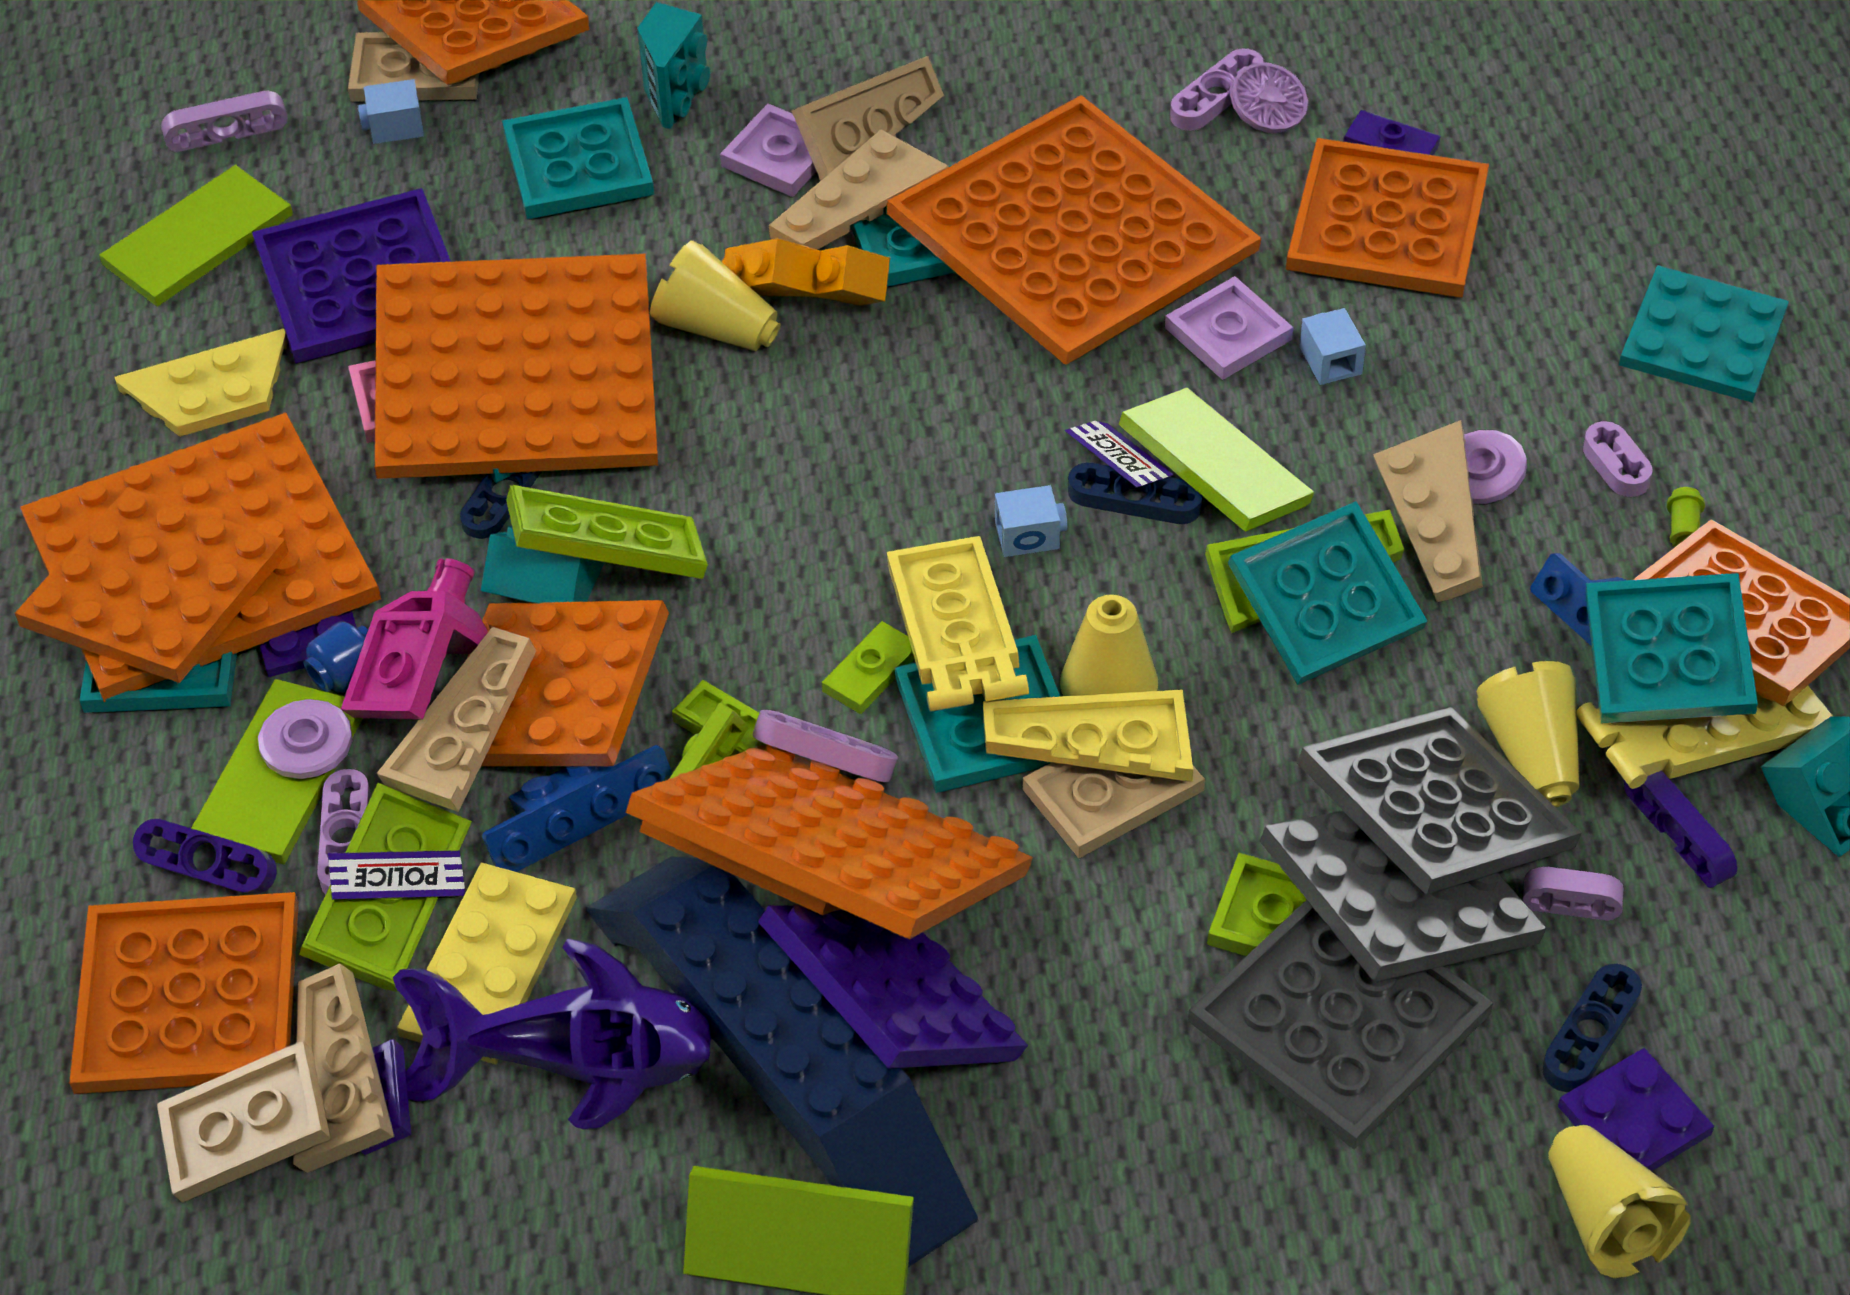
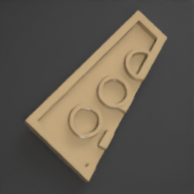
M926 56L792 110V113L821 181L878 131L883 130L895 137V134L916 120L942 98L944 94L929 57Z
M880 130L769 225L770 238H779L818 250L849 233V226L859 220L867 219L870 222L883 215V208L887 206L889 199L949 166L893 135Z
M1461 420L1373 454L1376 465L1437 602L1450 600L1483 587L1473 517V501L1470 492L1469 468L1465 450V435Z
M492 627L426 710L423 720L419 719L377 772L382 783L395 790L459 812L536 653L531 640L527 637Z
M337 964L299 981L297 1043L303 1040L312 1049L330 1134L329 1140L294 1155L293 1164L308 1173L393 1138L394 1134L353 972L342 964Z

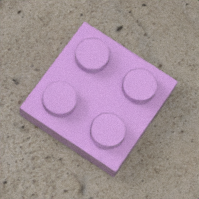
M767 104L720 153L721 167L791 197H794L817 172L793 114L771 104Z
M1235 276L1165 316V329L1222 380L1288 343L1293 337V327Z

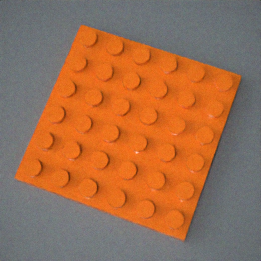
M1082 95L887 201L886 214L1065 365L1259 251L1261 243L1259 235Z
M646 253L377 265L376 479L492 474L493 469L496 468L499 469V473L658 466Z
M287 413L264 419L258 423L221 434L210 440L176 450L162 457L131 466L128 469L20 506L48 575L127 487L285 539L289 553L195 664H200V667L222 659V655L232 651L233 654H236L293 630L297 631L319 623L322 619L330 616H338L381 600L379 587ZM81 648L104 702H106L105 699L126 691H136L166 680L164 677Z
M768 744L747 749L739 754L725 757L720 761L703 765L701 768L681 773L671 779L656 782L652 786L631 793L626 813L908 939L915 937L1025 877L1033 858L1018 851V844L1007 838L999 836L988 838L974 832L973 825L963 819L956 817L942 818L928 812L929 807L919 800L907 797L898 799L883 792L884 787L875 781L864 778L851 779L840 774L839 768L815 760H807L794 753Z

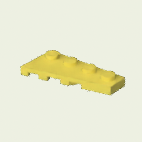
M1183 690L983 701L986 753L1193 782V763Z

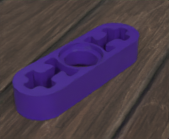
M1662 770L1647 776L1645 783L1635 789L1630 788L1624 780L1627 796L1660 833L1666 832L1675 842L1677 847L1674 849L1707 887L1713 888L1737 874V861L1729 845Z
M162 819L147 820L138 827L133 837L134 852L143 862L245 894L255 895L263 893L273 885L276 879V863L267 852ZM153 836H162L166 840L181 844L178 854L164 849L157 850L155 847L150 846ZM211 843L216 850V860L209 869L199 871L193 862L194 853L200 845ZM231 860L247 865L253 863L254 866L260 868V872L257 878L249 877L247 879L246 875L229 870L228 868Z

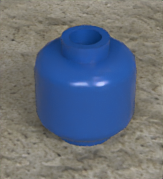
M340 621L307 645L306 654L308 659L304 661V667L310 678L322 691L329 692L332 690L339 694L347 692L368 632L365 626L361 625L355 628L350 623Z

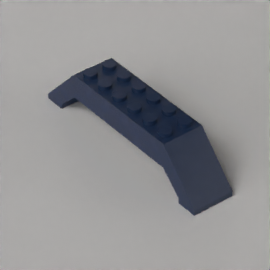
M671 856L586 907V912L614 946L620 943L639 949L674 993L686 998L709 1021L711 1038L820 1168L829 1185L914 1197L908 1267L978 1221V1216L910 1078L901 1068H888L758 923L765 910L735 875L698 858Z

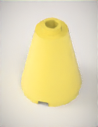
M689 241L684 245L669 265L675 268L668 282L661 279L651 303L650 316L660 324L753 351H757L761 345L769 347L775 340L781 326L780 323L776 322L777 311L704 245L695 241Z
M1104 595L1090 603L1061 672L1060 688L1063 696L1157 691L1158 677L1136 608L1128 599L1118 595Z
M1539 661L1532 663L1533 672L1518 675L1516 667L1503 670L1489 677L1478 687L1476 691L1478 707L1509 763L1555 807L1562 806L1571 801V795L1579 789L1576 679L1573 676L1572 669L1569 665L1561 662Z
M1571 1126L1563 1129L1556 1135L1549 1150V1160L1589 1260L1598 1271L1612 1278L1629 1277L1640 1272L1632 1263L1651 1255L1659 1263L1669 1256L1683 1240L1690 1226L1691 1216L1685 1210V1205L1688 1204L1683 1196L1591 1126Z

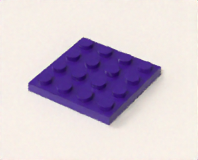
M423 188L252 232L255 246L286 332L295 363L376 342L377 265L451 262Z
M799 904L769 905L758 921L888 1068L1012 1062L1018 1059L1028 1046L1016 1033L1014 1022L1004 1013L995 1010L982 996L983 991L979 984L970 977L963 975L949 960V952L939 943L930 940L924 932L908 939L843 909L821 915Z

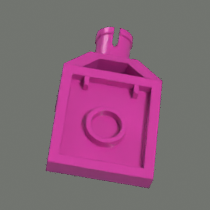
M438 559L431 586L427 591H410L375 611L341 707L343 712L353 718L423 720L446 654H471L488 633L478 612L464 604L469 584L475 574L472 567L454 559Z

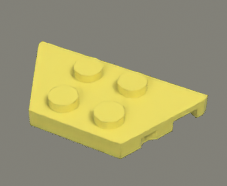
M280 329L115 377L119 392L123 395L129 394L141 403L143 410L153 417L162 419L165 422V426L180 437L269 411L273 398L272 388L277 382L280 373L279 363L283 349H286L288 344L286 332L284 329Z

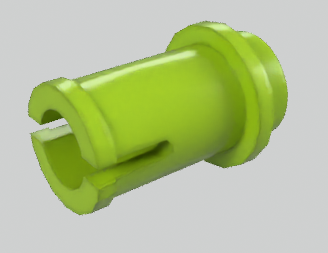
M1692 487L1675 489L1666 503L1667 510L1671 513L1670 543H1672L1673 547H1676L1700 528V514L1705 509V500L1700 495V492Z

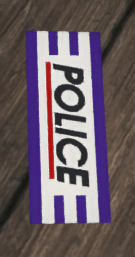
M1092 421L1064 430L1135 487L1174 475L1108 423Z
M460 850L327 853L332 899L465 895Z

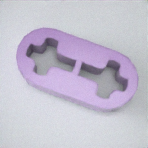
M1606 421L1597 422L1589 426L1585 434L1583 452L1608 486L1615 493L1626 497L1640 496L1645 493L1650 486L1652 466L1626 431L1619 425ZM1597 440H1602L1604 443L1597 444ZM1614 443L1613 449L1611 450L1607 444ZM1624 468L1628 474L1622 476V469ZM1638 474V478L1634 479L1633 476H1631Z
M1539 867L1530 870L1524 877L1523 902L1531 911L1610 921L1619 917L1622 913L1623 884L1617 878L1606 874L1555 867Z

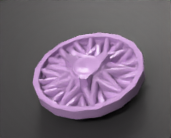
M1253 63L1242 68L1232 82L1230 97L1233 108L1240 118L1254 129L1267 133L1285 132L1297 126L1306 114L1308 98L1305 87L1294 74L1284 67L1272 63Z
M1478 430L1464 434L1473 504L1495 502L1504 499L1517 490L1525 478L1527 459L1522 445L1512 436L1497 430Z
M313 699L291 702L275 710L264 721L258 735L260 755L267 766L282 776L297 779L320 776L336 768L348 755L353 742L350 721L343 711L329 702Z

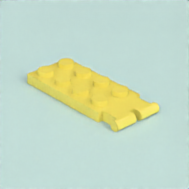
M975 536L887 552L889 572L922 685L932 683L934 691L927 692L930 712L974 704L973 695L982 693L985 702L1029 694L1026 675L1016 676L1013 669L1019 668L1018 650L981 537Z
M1809 686L1804 688L1784 707L1775 701L1763 698L1756 691L1758 701L1756 714L1601 723L1599 708L1596 709L1591 702L1581 705L1576 711L1578 719L1599 747H1609L1606 751V756L1632 789L1640 787L1647 780V776L1661 770L1669 779L1786 748L1827 718L1833 716Z

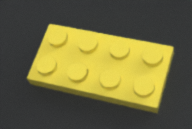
M481 862L426 970L441 976L455 986L483 1015L526 1003L577 899L576 888ZM408 1005L397 1026L399 1037L421 1043L423 1034L412 1008ZM482 1057L480 1060L497 1064L499 1059Z

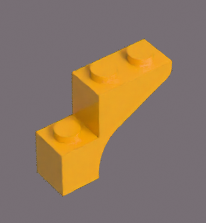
M779 238L725 248L722 262L759 296L816 297L853 305L885 302L890 257L848 245L817 250Z

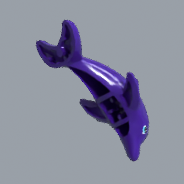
M567 939L562 948L581 973L587 986L552 994L487 1015H483L455 986L433 972L425 969L410 968L400 969L393 976L395 988L412 1008L423 1034L415 1060L406 1071L408 1099L419 1102L435 1099L457 1086L482 1057H489L544 1069L591 1083L588 1091L568 1118V1121L574 1127L580 1129L603 1127L628 1111L645 1088L669 1084L697 1074L703 1064L710 1058L711 1032L709 1021L683 996L667 990L642 986L623 963L598 945L575 939Z

